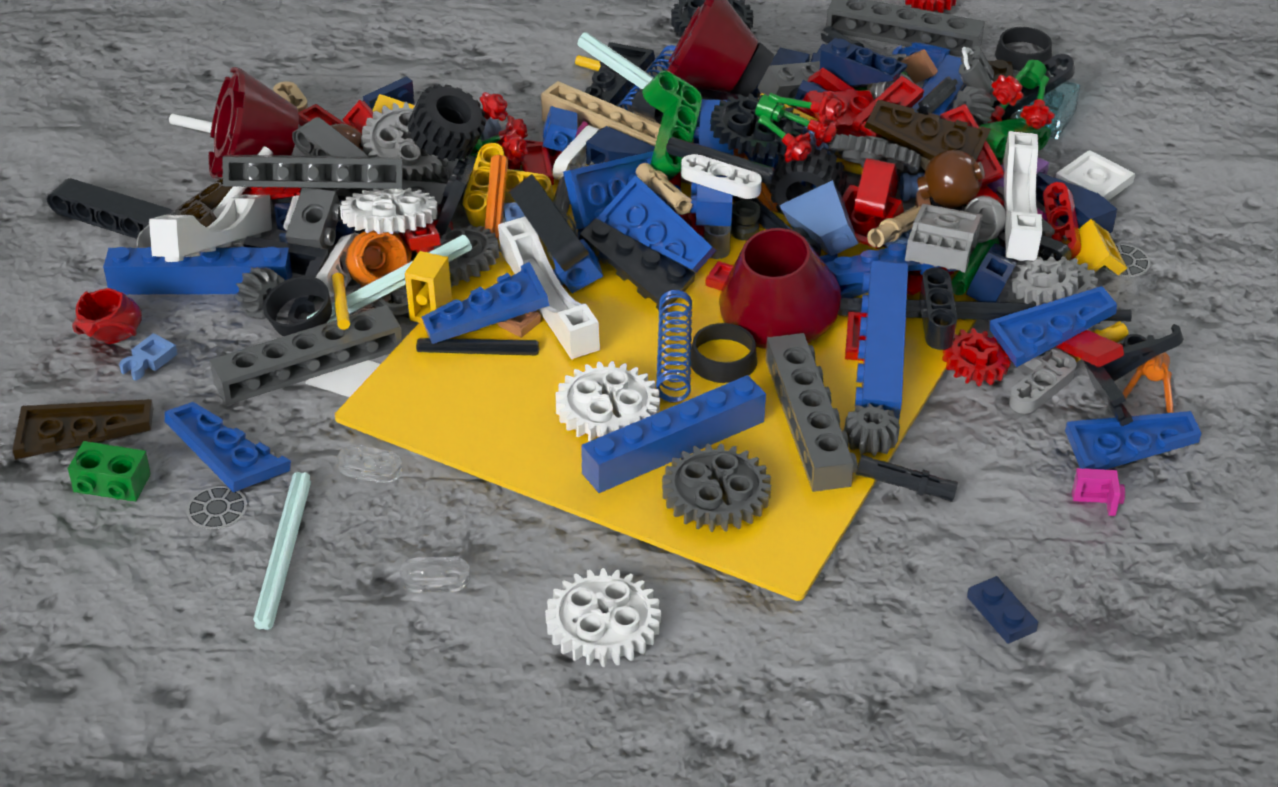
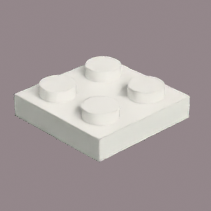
M1089 150L1058 171L1055 178L1099 193L1109 201L1134 182L1135 173Z

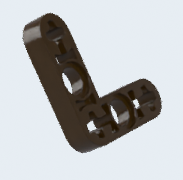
M222 177L183 203L175 212L178 215H193L200 224L208 227L217 219L212 209L220 204L232 187L223 186Z

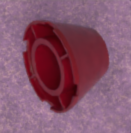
M705 0L704 4L698 7L668 61L670 66L667 71L696 89L729 93L747 67L757 47L758 39L728 0Z
M238 67L230 69V72H233L231 78L225 77L213 115L210 138H214V152H208L210 175L215 179L223 177L224 155H258L265 146L273 152V155L292 156L295 147L292 134L298 129L299 114L297 107Z
M771 228L756 233L744 244L721 289L719 298L720 313L724 323L738 325L750 332L755 340L756 347L766 349L768 337L804 333L807 343L823 335L836 321L841 308V289L834 274L802 235L785 228Z

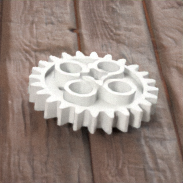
M373 188L371 192L362 190V194L353 193V197H346V201H341L342 205H340L343 224H347L348 227H355L356 231L365 229L366 233L373 230L377 231V234L383 232L393 234L397 230L405 233V229L415 231L417 230L416 226L426 227V223L432 224L433 219H437V201H435V197H430L429 193L422 194V190L412 192V188L405 190L385 188L384 190Z
M613 361L609 363L608 367H604L601 362H597V368L594 369L588 364L585 365L584 372L574 369V377L566 375L565 383H559V392L555 394L556 414L559 415V422L566 423L567 431L576 429L577 437L585 433L588 434V441H592L596 436H604L660 411L659 389H655V381H648L647 373L638 376L637 367L628 371L626 363L622 364L620 368H616Z
M605 568L601 569L599 576H595L591 570H587V578L584 579L578 574H574V583L563 580L562 590L554 589L553 599H548L547 601L548 610L545 611L547 634L552 635L553 645L561 644L562 654L573 651V661L585 656L587 665H590L594 659H599L602 667H605L607 659H612L616 665H620L621 656H625L630 661H633L634 650L644 654L646 644L653 645L654 635H659L661 623L659 599L653 598V589L644 590L645 581L641 580L633 583V574L631 573L624 579L620 578L619 570H616L612 576H607Z

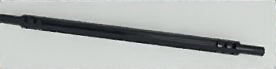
M841 297V308L838 316H848V312H861L862 298ZM907 299L906 318H922L920 300ZM955 301L957 319L993 320L1036 306V303ZM1117 309L1116 314L1103 321L1131 322L1132 311L1131 309Z

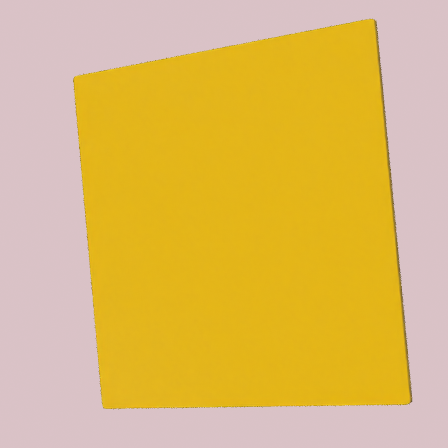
M554 179V185H552L554 196L559 183L557 179ZM681 182L682 193L691 199V185ZM570 204L566 216V221L577 235V229ZM772 211L787 226L793 229L785 215ZM759 224V232L766 230L761 224ZM731 235L729 255L722 259L709 258L695 274L694 282L684 291L692 299L691 345L695 334L700 329L708 325L724 323L719 306L721 291L705 286L707 275L718 261L734 265L747 240H739ZM539 237L542 248L553 270L555 269L553 256ZM858 243L838 253L837 257H852L860 255L866 250H880L887 247L876 249ZM821 249L820 257L828 254ZM499 252L500 257L495 259L496 264L489 265V271H480V277L471 276L469 277V282L460 280L457 286L454 285L451 288L452 301L457 299L462 302L470 296L471 291L479 287L485 290L497 284V278L506 273L510 276L514 275L501 252ZM599 261L603 277L574 293H571L565 284L562 285L569 296L575 301L586 304L598 320L599 351L571 359L541 314V322L522 338L499 327L498 323L450 338L536 340L539 342V353L536 356L417 352V339L429 338L424 324L418 323L335 412V421L337 423L796 601H801L805 598L877 482L875 479L855 475L856 473H853L851 487L812 492L766 364V349L756 347L757 366L749 377L766 393L764 422L710 446L713 450H717L721 443L724 445V450L727 451L736 446L737 454L747 450L749 451L748 459L758 457L759 466L765 465L767 467L766 474L771 476V498H769L768 508H763L761 517L753 515L752 524L742 520L741 529L736 528L733 524H728L727 532L722 529L721 525H716L714 531L710 532L708 524H704L700 529H696V521L694 520L684 524V515L674 517V508L667 509L666 499L662 497V477L665 475L666 466H672V462L598 493L582 474L581 445L589 442L588 434L585 433L577 437L576 429L567 431L566 423H560L559 415L556 414L555 394L559 392L558 385L559 383H565L566 375L574 377V369L584 372L586 364L594 369L597 368V362H601L604 367H608L609 363L613 361L616 368H620L624 363L627 364L628 371L637 367L638 376L647 373L648 381H655L656 389L659 338V310L656 308L657 303L650 297L646 299L637 292V286L628 279L622 280L616 275L617 270L611 264H603L601 261ZM958 270L955 271L954 274H952V275L950 276V277H951V281H952V279L955 277V275L957 274ZM920 292L914 295L907 294V299L919 300ZM966 292L963 295H955L953 293L954 301L978 302L966 295ZM678 298L674 302L689 306V303L683 298ZM677 305L671 306L667 311L683 312L686 308ZM667 316V317H665L667 320H672V319H680V320H684V321L687 320V317H686V316H682V317H670V316ZM838 316L830 329L819 338L808 343V345L814 347L816 366H821L824 387H829L832 408H837L839 412L841 431L844 430L848 412H853L856 408V387L862 388V383L856 382L858 363H864V361L845 359L848 316ZM906 318L903 389L898 442L894 448L889 449L887 454L877 452L874 457L871 453L866 452L863 455L885 462L890 461L946 371L947 362L942 361L943 350L931 348L925 341L922 318ZM957 319L955 334L958 335L960 329L969 333L977 320ZM668 323L665 325L667 328L679 327L685 329L687 327L686 324L675 325ZM668 331L665 333L669 337H685L687 335L685 332L674 333ZM669 339L665 341L668 345H685L687 343L685 340L674 341ZM724 339L712 340L697 348L703 356L717 362L737 361L747 356L750 352L743 344ZM667 348V349H665V351H666L667 353H671V352L685 353V352L687 351V350L684 349V348H681V349ZM667 356L666 358H664L667 361L683 362L686 360V358L683 356ZM668 364L665 368L668 370H684L686 366ZM690 367L691 393L689 396L679 402H668L660 398L659 412L727 383L706 380L696 374ZM683 373L677 374V375L686 377V375L683 374ZM665 380L663 382L665 386L676 389L686 385L683 381L670 382ZM660 385L661 391L671 397H680L688 390L687 387L683 390L673 391ZM848 443L849 452L855 454L858 465L861 456L860 450L850 449Z

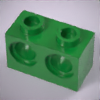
M83 441L68 466L73 492L134 502L139 498L151 475L145 450Z

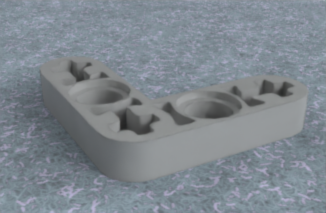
M1053 347L1042 353L1043 356H1037L1024 363L1025 366L1033 371L1011 389L1010 407L1022 414L1036 411L1074 379L1077 367L1075 359ZM1037 381H1045V382H1048V383L1051 384V385H1049V386H1042V385L1037 384L1036 382H1037Z

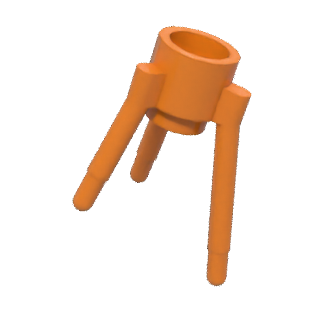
M1166 352L1153 357L1137 367L1135 374L1122 392L1125 399L1141 376L1145 375L1151 381H1163L1167 413H1173L1172 373L1168 370L1170 357Z

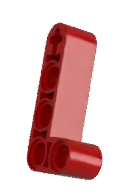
M866 158L854 212L884 218L889 197L896 198L899 175L896 164Z

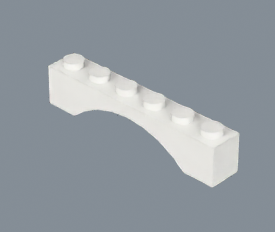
M1009 131L1003 159L1005 173L1006 258L1018 261H1034L1037 259L1042 236V214H1038L1036 208L1038 135Z
M244 194L229 198L222 213L208 227L200 224L193 215H163L149 219L152 256L165 257L166 262L183 261L184 257L200 256V252L216 251V247L232 246L231 243L244 242L247 236L261 237L262 232L272 230L270 195Z
M526 216L498 224L501 254L514 274L521 271L520 266L528 262L531 263L548 296L550 305L538 310L569 357L574 359L599 351L598 320L586 304L575 301L562 287L548 262L537 232Z

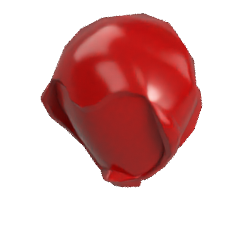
M109 288L90 293L86 291L76 304V318L72 323V328L78 335L86 334L107 344L118 343L137 334L136 330L142 321V310L132 298L127 297L123 292Z

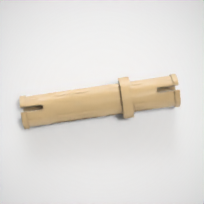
M642 163L637 167V177L678 214L683 215L691 210L692 203L690 202L692 200L669 182L668 177L662 171H656L649 163Z
M914 206L895 218H887L880 223L879 227L870 230L867 235L870 245L881 247L887 242H894L899 239L902 233L912 229L921 206H918V208Z

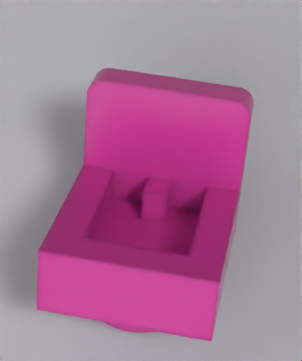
M1077 468L1072 488L1073 501L1106 503L1108 516H1116L1118 504L1124 503L1125 487L1124 484H1119L1117 470Z

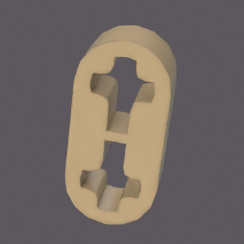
M285 81L274 86L273 91L296 106L298 112L308 108L306 97L295 83Z

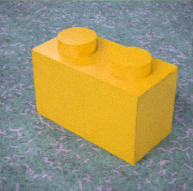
M420 251L405 271L410 321L423 323L422 316L452 301L448 257Z

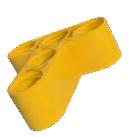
M488 143L480 148L463 197V206L469 223L475 227L485 226L491 158L495 155L505 156L502 147L496 143ZM507 168L504 203L515 202L509 191L531 174L534 175L553 201L555 196L551 181L543 174L509 170Z

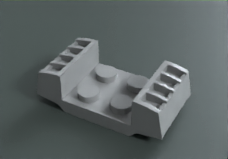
M922 204L908 238L905 261L920 262V264L925 263L934 265V267L940 266L949 270H960L965 273L968 268L971 247L976 248L983 215Z

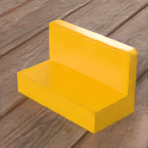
M1092 219L1079 229L1081 251L1075 257L1077 264L1087 263V270H1094L1095 272L1105 265L1118 276L1127 269L1107 230ZM1067 239L1066 242H1065L1066 245H1068V243H1070V241H1069L1068 239Z

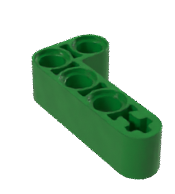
M661 71L643 88V97L647 103L663 112L650 165L656 171H662L668 177V181H670L681 171L683 158L668 154L666 145L671 137L692 142L702 97L694 86L671 72Z
M1023 118L981 125L991 129L986 141L1000 165L1003 163L1009 131L1037 134L1038 151L1045 147L1051 134L1050 128L1044 126L1034 129L1032 126H1028Z

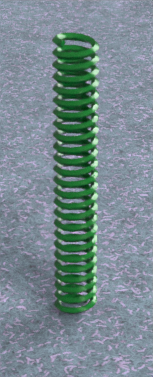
M998 237L977 244L970 254L967 271L964 273L959 270L951 281L955 295H963L969 288L988 251L994 243L999 244Z

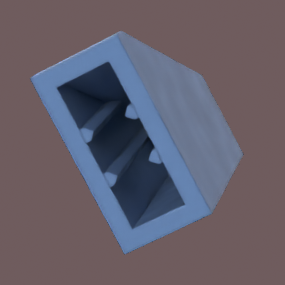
M833 180L780 205L791 227L804 229L809 234L810 239L815 240L821 249L830 256L858 244L844 200Z

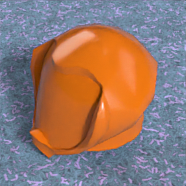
M374 230L369 233L364 231L355 236L347 248L345 263L350 277L360 284L362 288L411 262L412 251L396 232L393 234L389 232L377 234V231Z

